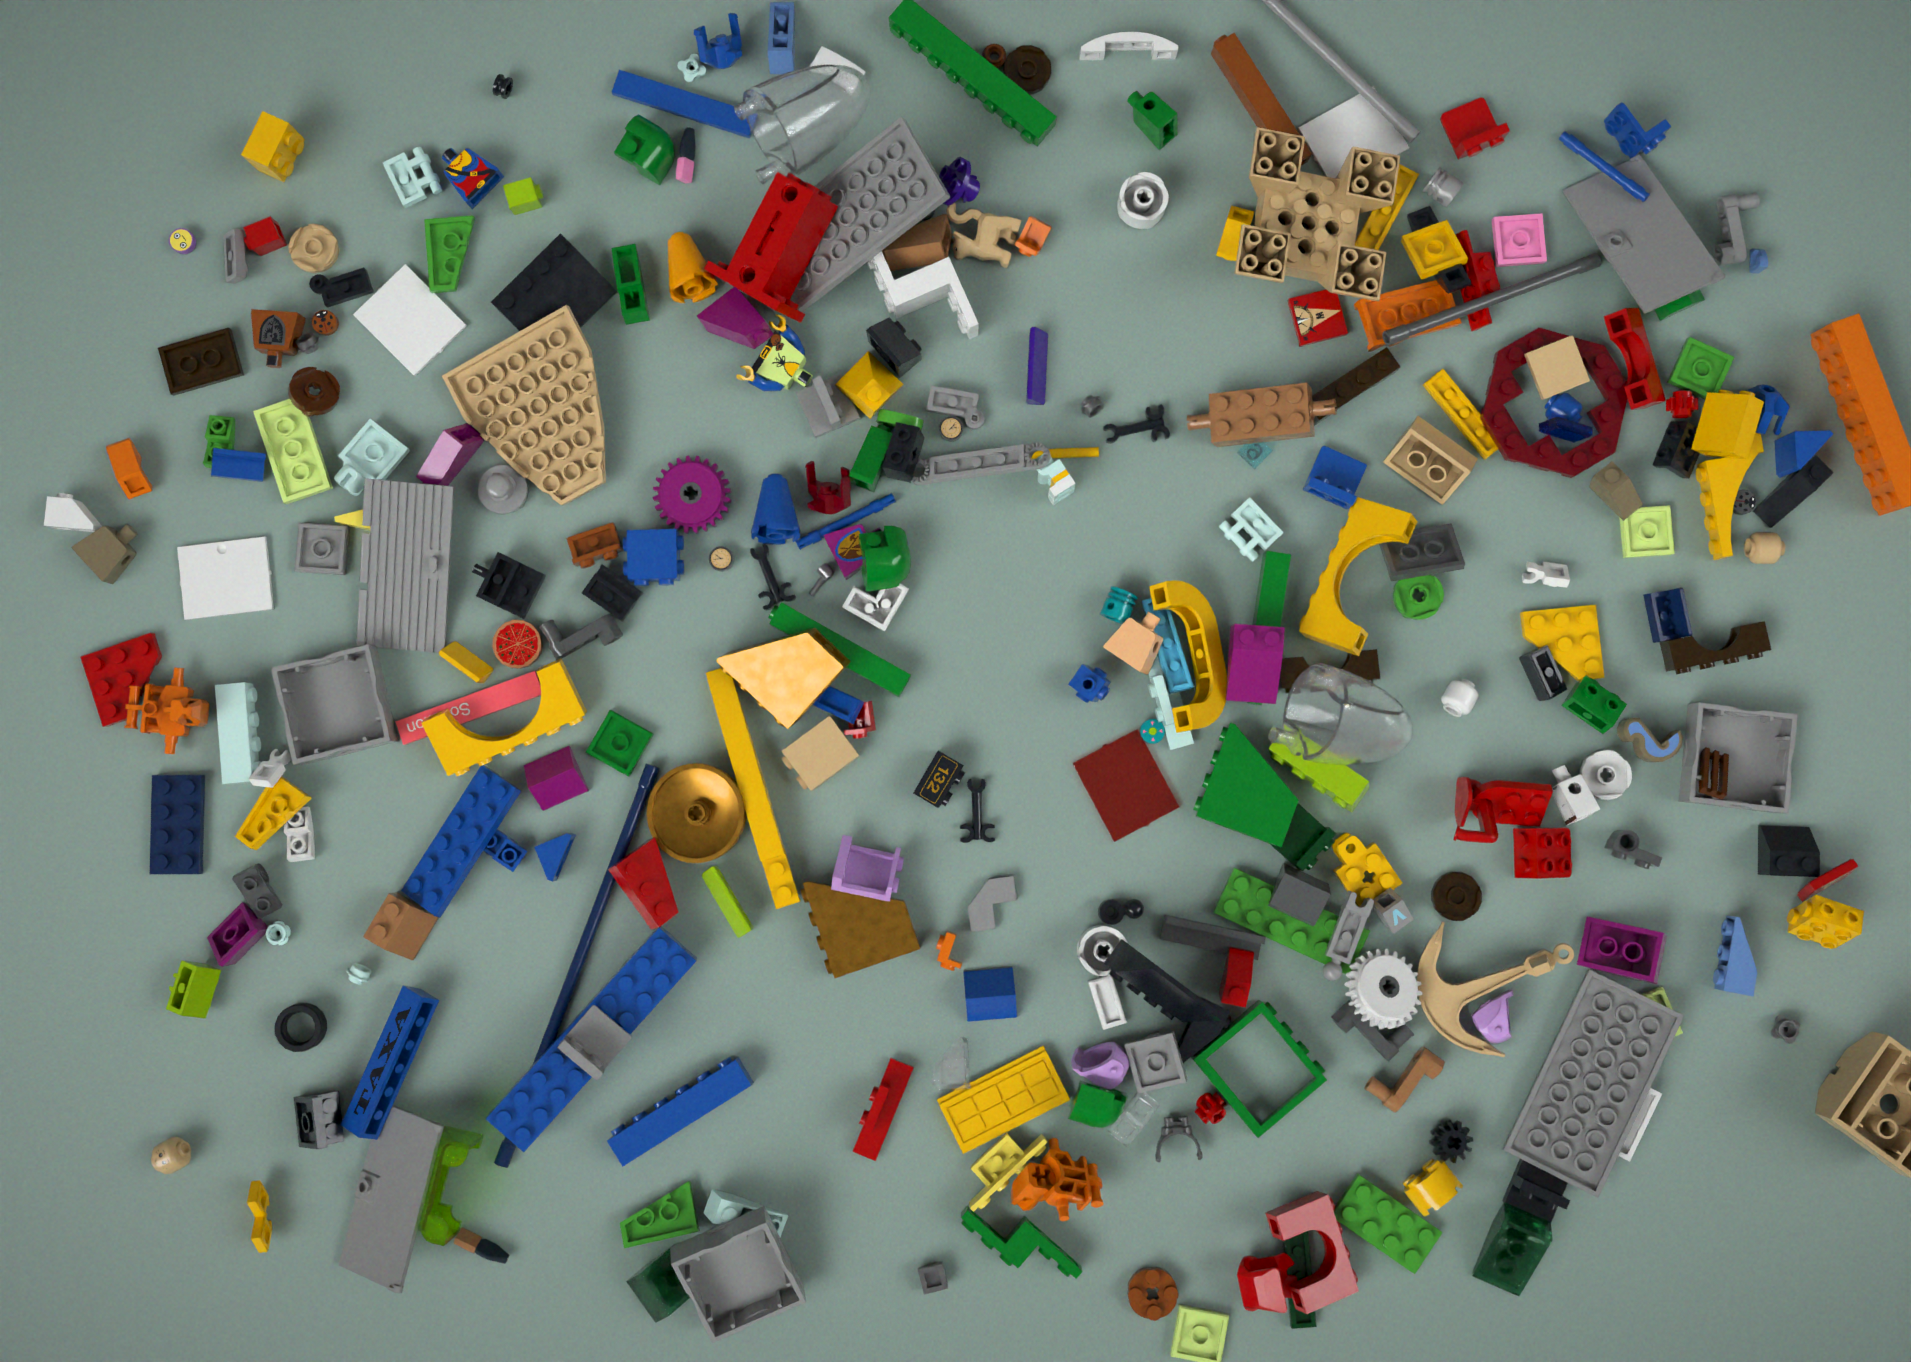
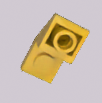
M1231 205L1216 256L1223 257L1225 260L1236 261L1241 225H1251L1254 211Z

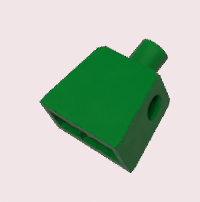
M1135 91L1129 96L1127 102L1133 107L1134 123L1161 150L1178 135L1177 112L1154 92H1149L1143 97L1138 91Z

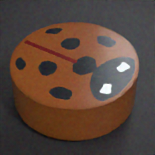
M320 310L312 318L314 330L323 336L332 335L338 329L339 322L337 317L328 310Z

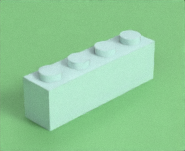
M246 682L215 685L222 784L251 783L249 777L261 763L258 753L261 750V741L257 737L259 716L255 712L257 691L252 683Z

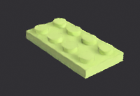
M290 399L253 411L283 503L289 504L333 489L309 416L304 415L301 410L297 409Z

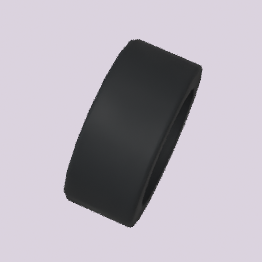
M309 1003L291 1005L278 1015L274 1025L275 1036L279 1044L287 1050L293 1052L309 1050L317 1046L324 1039L327 1031L326 1017L315 1005ZM303 1012L312 1017L315 1023V1032L309 1040L297 1042L289 1036L287 1023L292 1015Z

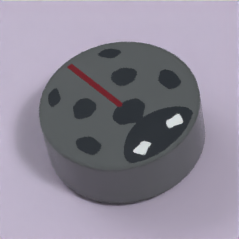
M1739 490L1734 502L1733 512L1738 515H1744L1753 511L1756 506L1755 495L1749 490Z

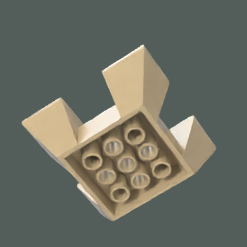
M1257 127L1249 172V179L1258 197L1254 226L1241 225L1234 274L1283 283L1285 276L1316 281L1331 293L1379 301L1386 252L1355 246L1357 225L1360 213L1394 204L1400 156L1353 146L1336 178L1301 172L1305 137ZM1305 199H1308L1312 203V206H1309ZM1278 218L1283 219L1284 222H1285V225H1282V224L1279 222ZM1302 222L1307 224L1309 230L1303 227ZM1325 227L1331 230L1332 235L1327 232ZM1298 246L1305 250V254L1300 252Z

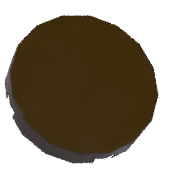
M1022 45L1007 56L1004 63V74L1029 95L1042 91L1048 84L1051 77V62L1040 48L1032 45Z
M1449 872L1435 881L1431 890V901L1434 909L1442 917L1451 921H1464L1479 910L1482 903V891L1472 876L1463 872Z

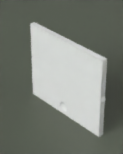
M1361 94L1298 127L1299 133L1305 137V143L1314 156V161L1318 163L1324 175L1331 178L1337 177L1353 146L1399 155L1409 149L1404 137L1394 128V125Z
M406 264L382 287L378 288L377 292L353 314L413 376H416L439 353H442L443 349L467 327L435 293L430 292L429 287Z
M267 537L177 547L184 620L274 610L271 585L272 573L269 565Z

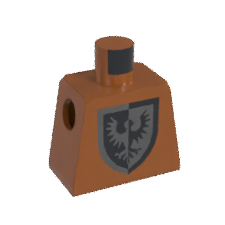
M251 309L254 348L262 354H267V367L282 368L283 355L295 356L297 354L298 346L296 340L302 336L306 318L298 312Z

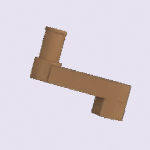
M1421 1047L1391 1089L1374 1076L1367 1081L1364 1089L1372 1093L1382 1101L1384 1106L1396 1113L1406 1102L1422 1076L1425 1074L1433 1080L1442 1071L1445 1061L1427 1048Z

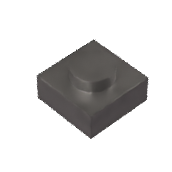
M942 1262L918 1267L924 1295L948 1289Z

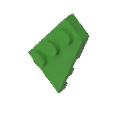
M474 216L424 219L429 289L431 293L456 292L475 221Z

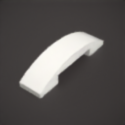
M1112 33L1095 38L1081 46L1079 60H1104L1105 51L1151 50V60L1176 59L1178 45L1163 37L1149 33Z

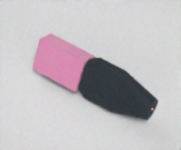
M689 127L685 128L679 151L680 158L677 159L676 179L685 184L692 183L693 160L696 148L695 130Z

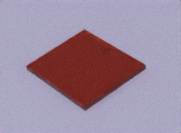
M1138 729L1108 745L1104 744L1099 750L1072 763L1114 842L1143 826H1149V823L1179 808Z

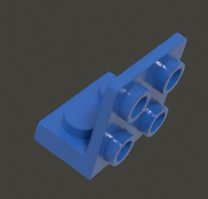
M1322 446L1303 490L1344 509H1349L1356 500L1355 492L1367 465L1329 447Z

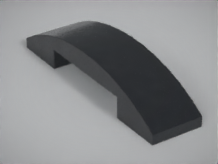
M1430 206L1407 214L1412 232L1439 223ZM1461 263L1438 271V274L1433 275L1448 294L1470 286L1472 283Z

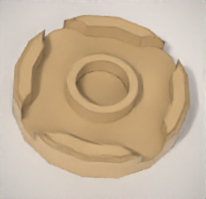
M314 223L297 229L291 236L288 246L294 264L305 272L320 273L331 268L339 254V244L334 234L323 225Z

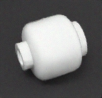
M1467 679L1451 681L1441 697L1444 710L1456 717L1469 714L1479 698V694L1474 688V683Z

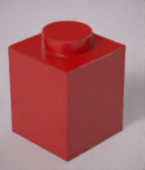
M271 216L243 227L246 233L244 241L248 249L255 251L260 256L287 246L279 223Z

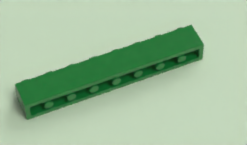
M903 0L888 17L890 31L894 36L899 39L901 37L905 39L915 53L919 54L921 52L926 56L931 66L936 69H942L951 82L954 84L958 82L964 87L967 95L973 99L978 98L988 112L999 115L1002 118V122L1008 128H1015L1020 132L1021 138L1028 144L1033 143L1038 147L1055 127L1056 115L913 0Z

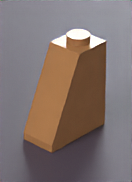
M942 214L913 226L883 249L882 253L886 262H888L890 271L931 265L947 258L953 236L947 214Z

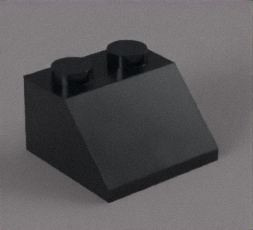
M889 317L866 330L870 345L899 378L922 360L921 347L914 339L910 341L905 336L906 330L899 321L893 322Z
M1758 825V875L1819 877L1820 851L1810 827Z

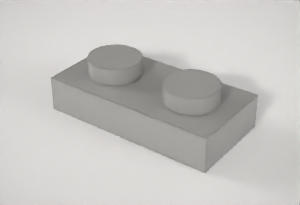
M233 229L223 235L226 283L236 284L245 279L248 272V265L245 262L247 245L244 241V230Z

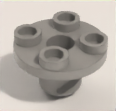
M497 465L488 469L480 478L478 495L482 504L490 511L498 514H509L522 508L528 495V485L526 479L511 466Z

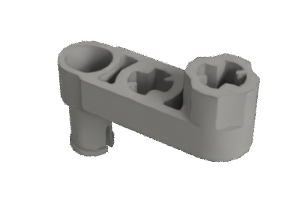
M1755 192L1741 196L1732 194L1718 197L1716 203L1717 215L1723 240L1722 244H1717L1714 247V260L1718 266L1740 263L1746 260L1747 251L1739 210L1759 207L1760 199L1758 193Z

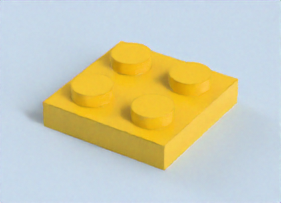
M1448 220L1408 233L1401 238V243L1421 280L1436 275L1438 271L1460 263L1462 265L1467 263L1468 257Z

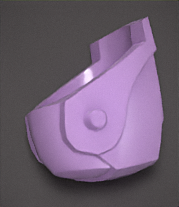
M1512 989L1501 993V995L1493 999H1489L1471 1015L1477 1030L1491 1043L1499 1044L1512 1038L1508 999L1514 995Z
M1115 1042L1098 1044L1086 1050L1078 1047L1075 1049L1071 1059L1074 1071L1094 1084L1106 1089H1113L1123 1081L1130 1064L1125 1050Z

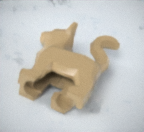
M956 204L948 205L946 212L950 221L955 224H961L974 218L978 224L975 240L954 231V238L951 240L953 242L954 258L962 260L965 257L972 256L982 261L996 260L1000 262L1003 268H1007L1011 253L998 247L997 242L998 239H1004L1008 245L1014 246L1016 235L1013 232L1019 231L1021 220L1009 216L983 213L978 209L971 208L962 214H957Z

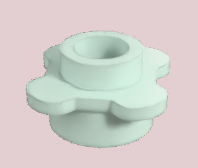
M691 54L685 61L681 60L678 62V69L684 73V79L687 82H693L706 73V68L699 62L700 58L697 54Z

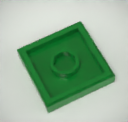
M609 710L585 753L630 777L654 733L613 710Z

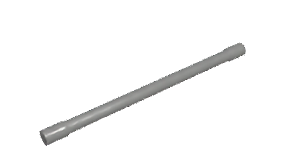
M1261 0L1392 123L1394 128L1411 143L1421 131L1406 117L1397 112L1280 0Z

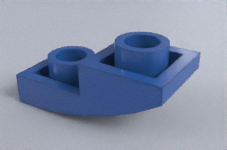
M499 829L496 830L483 850L492 856V859L514 872L528 852Z

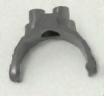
M1179 1116L1178 1120H1174V1117H1164L1162 1135L1156 1146V1162H1161L1160 1150L1163 1142L1176 1134L1186 1135L1194 1141L1198 1160H1201L1203 1158L1202 1151L1197 1139L1192 1134L1191 1125H1188V1116Z

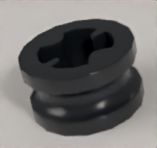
M498 74L493 84V95L498 96L500 94L503 99H507L512 91L513 79L510 77L505 79L503 74Z

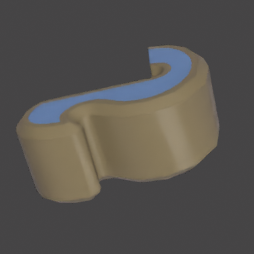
M1640 718L1621 720L1617 726V734L1621 741H1633L1635 754L1645 762H1663L1677 754L1682 747L1683 735L1680 730L1671 731L1660 741H1657Z

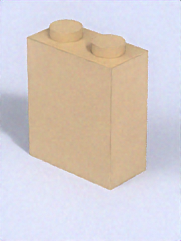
M828 716L783 749L782 752L785 756L781 759L789 770L794 768L799 774L796 779L804 790L809 788L810 791H814L860 757V755L832 717Z

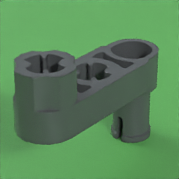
M611 614L602 616L567 638H563L553 619L539 627L548 640L549 648L556 660L566 657L598 637L603 645L606 646L623 636Z
M1350 1000L1331 1016L1332 1020L1344 1033H1347L1355 1026L1388 1062L1399 1052L1398 1049L1414 1036V1033L1404 1024L1388 1038L1383 1037L1374 1026H1370L1369 1020L1361 1021L1363 1016L1361 1013L1354 1014L1356 1007L1354 1005L1349 1006Z

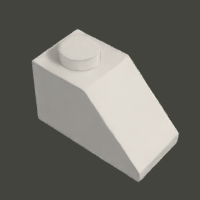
M57 493V497L47 496L44 526L59 530L95 532L102 527L83 502L73 499V495Z

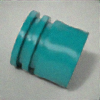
M1111 586L1110 590L1112 592L1108 593L1109 598H1106L1100 615L1123 624L1131 616L1132 606H1135L1136 603L1134 601H1137L1138 597L1126 590Z

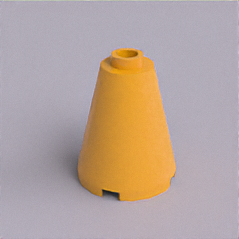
M684 232L674 233L668 240L669 293L675 302L685 303L684 299H692L694 303L714 294L716 291L715 286H718L715 275L704 270L707 262L692 237Z

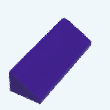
M1031 327L1029 333L1026 403L1030 405H1044L1046 393L1048 334L1037 327Z

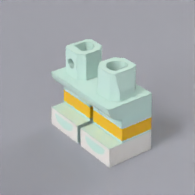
M1042 454L1041 456L1036 458L1035 461H1040V458H1042V456L1044 455ZM1051 457L1049 463L1044 468L1036 469L1038 471V482L1040 484L1048 483L1050 486L1048 498L1053 505L1074 493L1076 483L1060 459L1054 462Z

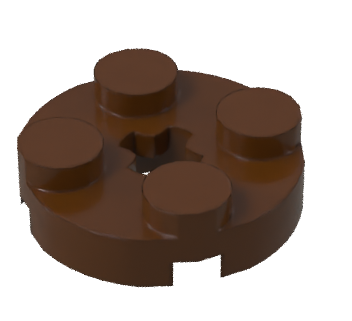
M305 367L295 372L288 387V395L291 402L306 416L326 414L334 409L339 400L340 385L337 379L326 370L325 372L316 370L317 367ZM309 387L319 389L320 392L318 395H312L309 393Z

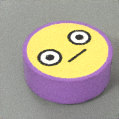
M178 228L170 234L169 244L177 253L188 254L194 250L196 238L187 229Z

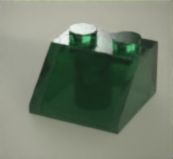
M670 1248L646 1264L626 1281L655 1323L670 1316L690 1298L671 1265Z

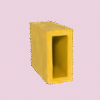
M1719 390L1718 393L1707 392L1691 449L1705 456L1748 459L1764 401L1756 398L1755 393L1749 391H1740L1739 394H1734L1728 390Z

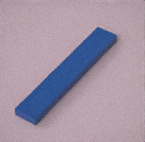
M622 70L618 71L612 89L614 96L746 138L751 137L757 119V113Z

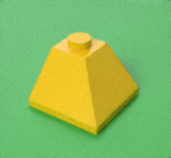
M869 351L835 384L869 419L904 385Z

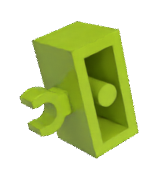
M181 960L178 973L173 974V977L176 978L174 985L169 986L171 994L166 1009L181 1016L206 1018L221 970L205 963Z

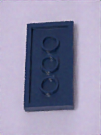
M152 775L149 874H203L205 775Z

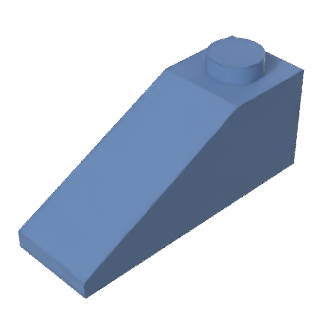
M770 2L768 34L770 74H794V2Z

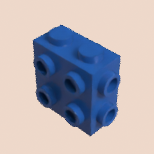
M677 529L627 530V537H623V550L627 551V561L623 562V573L630 582H634V586H649V582H659V585L670 586L674 585V581H680V575H684V560H680V550H684V537L680 535Z

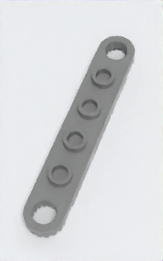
M1036 442L1035 444H1020L918 459L915 471L919 467H925L926 472H924L922 477L919 476L917 478L913 474L911 481L916 485H925L1044 468L1049 463L1051 454L1045 445ZM1043 451L1044 456L1040 458V461L1034 462L1032 460L1033 453Z

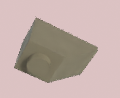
M1613 461L1593 476L1589 487L1623 521L1643 505L1630 478Z

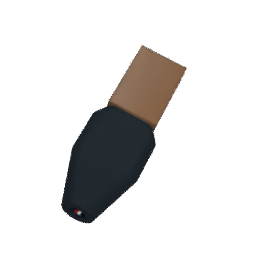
M463 1227L454 1240V1244L490 1261L505 1264L510 1256L499 1245L487 1239H482L481 1236Z

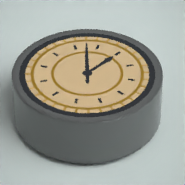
M945 417L939 424V434L948 442L957 441L963 434V424L957 417Z
M719 546L710 552L709 563L716 571L724 572L733 566L734 556L728 548Z

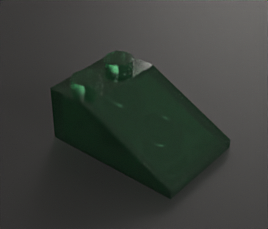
M1503 1202L1491 1224L1472 1271V1276L1516 1296H1520L1553 1241L1551 1222Z

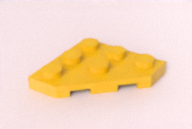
M1596 605L1520 612L1523 638L1538 648L1548 645L1555 663L1569 672V675L1575 680L1579 681L1585 675L1592 679L1604 678Z

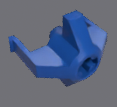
M735 13L728 14L732 34L727 37L725 34H720L708 42L705 26L694 29L701 62L716 69H726L733 66L743 55L742 50H740L742 41L738 16Z
M1757 385L1746 390L1755 393L1756 398L1764 401L1756 433L1765 434L1773 415H1777L1778 419L1773 432L1775 435H1779L1782 432L1781 427L1790 408L1788 402L1776 388L1770 385Z

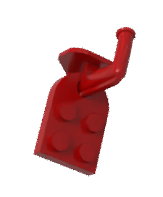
M1469 777L1457 778L1455 796L1457 828L1453 840L1494 843L1498 839L1496 823L1540 827L1553 793L1552 785L1494 780L1481 784L1479 781ZM1469 810L1478 818L1480 831L1460 829L1465 824Z

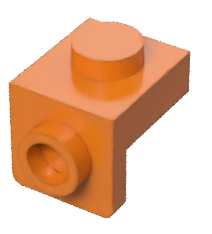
M1030 216L1014 245L1019 247L1018 251L1028 257L1032 255L1037 256L1052 226Z
M947 931L945 936L940 934L936 949L940 950L937 961L941 962V967L954 971L955 967L961 969L962 962L948 958L956 934Z

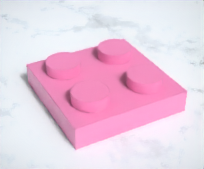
M1542 213L1499 216L1491 220L1496 267L1544 264L1547 261Z

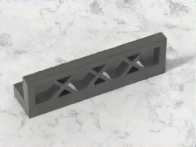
M1165 914L1160 934L1161 940L1228 954L1229 946L1254 951V960H1258L1261 944H1265L1266 937L1258 934Z

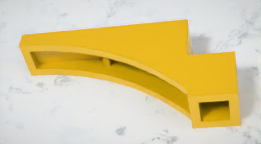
M1755 432L1748 459L1719 458L1697 464L1696 479L1701 486L1700 502L1705 509L1704 526L1709 532L1710 541L1708 542V549L1710 554L1713 555V560L1733 556L1731 519L1734 502L1746 471L1755 457L1764 452L1761 433Z

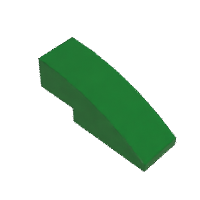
M636 244L611 248L616 285L625 324L650 321Z

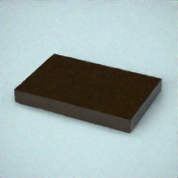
M229 327L158 348L169 391L173 396L244 376L233 333Z

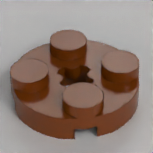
M1145 1267L1136 1271L1130 1278L1127 1295L1132 1309L1139 1316L1156 1321L1167 1316L1174 1309L1177 1303L1178 1290L1173 1277L1166 1270L1159 1267ZM1149 1287L1151 1289L1157 1287L1159 1289L1157 1291L1158 1297L1147 1298L1148 1292L1146 1290Z

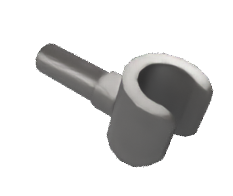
M824 563L817 569L821 577L809 592L811 596L814 597L822 584L833 576L834 571L829 564Z

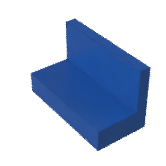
M213 448L211 477L263 482L266 454Z

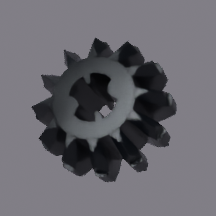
M1446 1119L1445 1126L1438 1122L1436 1125L1439 1131H1430L1436 1137L1429 1140L1430 1145L1436 1146L1432 1152L1435 1155H1440V1159L1444 1162L1449 1158L1452 1163H1456L1457 1155L1462 1160L1466 1159L1463 1152L1465 1150L1471 1152L1472 1148L1467 1143L1474 1141L1471 1136H1467L1470 1129L1462 1127V1122L1458 1120L1453 1124L1452 1120ZM1450 1136H1452L1453 1138H1455V1139H1452V1140L1454 1141V1144H1453V1145H1449V1144H1448V1143H1450V1141H1448V1138H1449Z

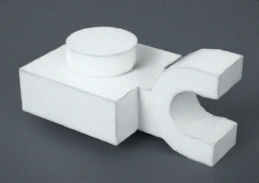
M1527 561V571L1533 573L1522 574L1523 583H1535L1541 579L1545 585L1567 588L1570 582L1568 567L1563 564L1542 562V565H1537Z

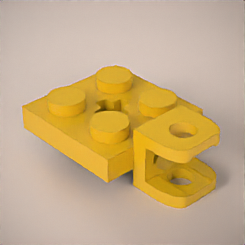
M1347 832L1334 840L1335 842L1331 847L1342 864L1335 868L1333 872L1347 892L1352 891L1356 893L1355 904L1357 906H1360L1365 898L1374 899L1387 889L1391 888L1394 890L1402 884V881L1376 843L1372 842L1364 847L1356 836ZM1365 871L1373 872L1371 882H1363L1362 879L1365 877L1363 873Z

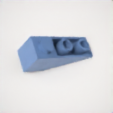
M1726 915V920L1723 921L1721 933L1723 934L1722 945L1718 947L1717 958L1719 959L1718 969L1715 970L1713 975L1714 989L1754 996L1757 969L1740 917Z

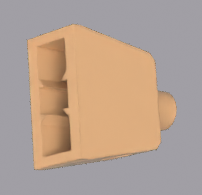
M1149 611L1141 623L1129 617L1103 647L1139 672L1148 675L1163 642V637L1154 632L1161 619Z

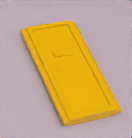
M1043 1045L938 1098L937 1102L964 1154L1069 1101L1070 1098Z

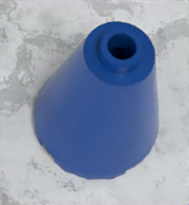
M770 474L762 482L751 529L752 539L754 540L755 537H758V542L770 545L785 544V539L792 538V542H795L800 538L801 531L788 481L780 474Z

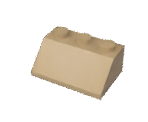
M1417 416L1389 452L1383 463L1443 505L1471 473L1478 458Z

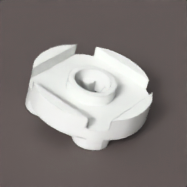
M1597 751L1585 757L1582 761L1579 774L1583 776L1591 793L1597 799L1611 800L1618 798L1631 784V767L1615 751ZM1603 768H1606L1607 772H1611V777L1607 778V782L1600 778Z

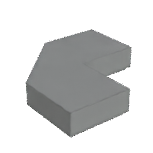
M1013 876L988 879L968 906L971 932L996 929L992 904L1017 901Z

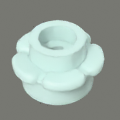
M275 921L266 930V938L272 945L286 944L289 940L288 937L291 935L290 927L282 921Z
M353 963L351 968H348L346 971L349 975L348 979L355 984L362 985L363 982L370 980L371 970L362 964Z

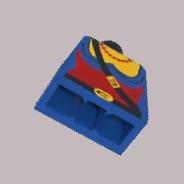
M449 148L442 155V159L449 165L443 173L471 209L504 178L496 166L468 148L464 149L460 154L453 148Z

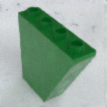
M1230 723L1228 728L1223 726L1219 741H1222L1223 744L1220 751H1214L1210 764L1215 766L1212 774L1206 773L1202 787L1206 788L1204 796H1198L1193 809L1198 811L1196 817L1281 848L1299 800L1235 724Z

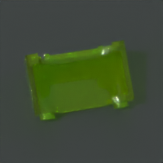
M444 1126L418 1227L426 1241L445 1246L459 1233L462 1221L454 1218L452 1214L453 1205L441 1203L450 1167L462 1165L468 1157L469 1150L479 1149L483 1141V1134Z

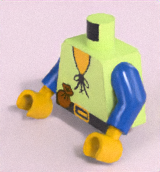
M775 314L779 318V324L775 326L773 322L769 321V326L779 330V333L776 331L773 333L774 335L771 336L752 368L747 365L740 366L745 369L746 376L737 374L736 377L739 380H748L750 384L762 391H781L783 388L789 390L794 381L807 387L813 375L803 369L807 362L804 356L805 349L798 335L786 325L785 318Z

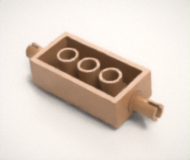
M1308 383L1209 394L1208 414L1187 415V421H1189L1187 427L1189 431L1210 428L1211 443L1216 447L1315 437V416L1336 415L1337 409L1335 407L1337 405L1335 399L1313 402L1312 388Z

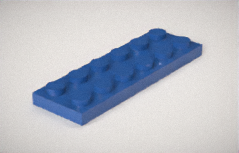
M480 766L401 891L428 912L441 918L521 790L487 766Z

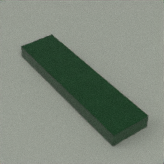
M1306 1231L1283 1241L1284 1253L1289 1255L1294 1262V1265L1287 1269V1275L1296 1276L1297 1281L1312 1275L1309 1232ZM1288 1298L1291 1329L1317 1327L1315 1311L1309 1314L1295 1309L1293 1299Z

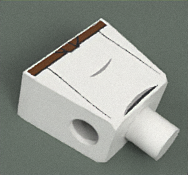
M1566 765L1552 770L1558 783L1552 787V795L1566 826L1587 818L1600 810L1581 774L1572 777Z

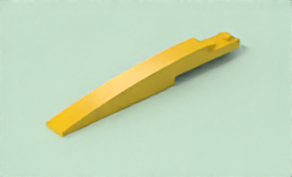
M721 668L706 672L732 768L744 800L745 812L775 907L779 909L800 902V897L732 676L725 674Z

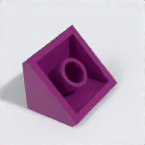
M570 746L524 765L528 789L543 811L589 791Z
M244 902L207 937L218 965L222 967L236 964L266 934L268 927L262 919H258L254 911Z

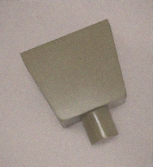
M126 524L119 531L105 525L71 548L102 582L114 584L137 554L129 542L138 533L129 524Z

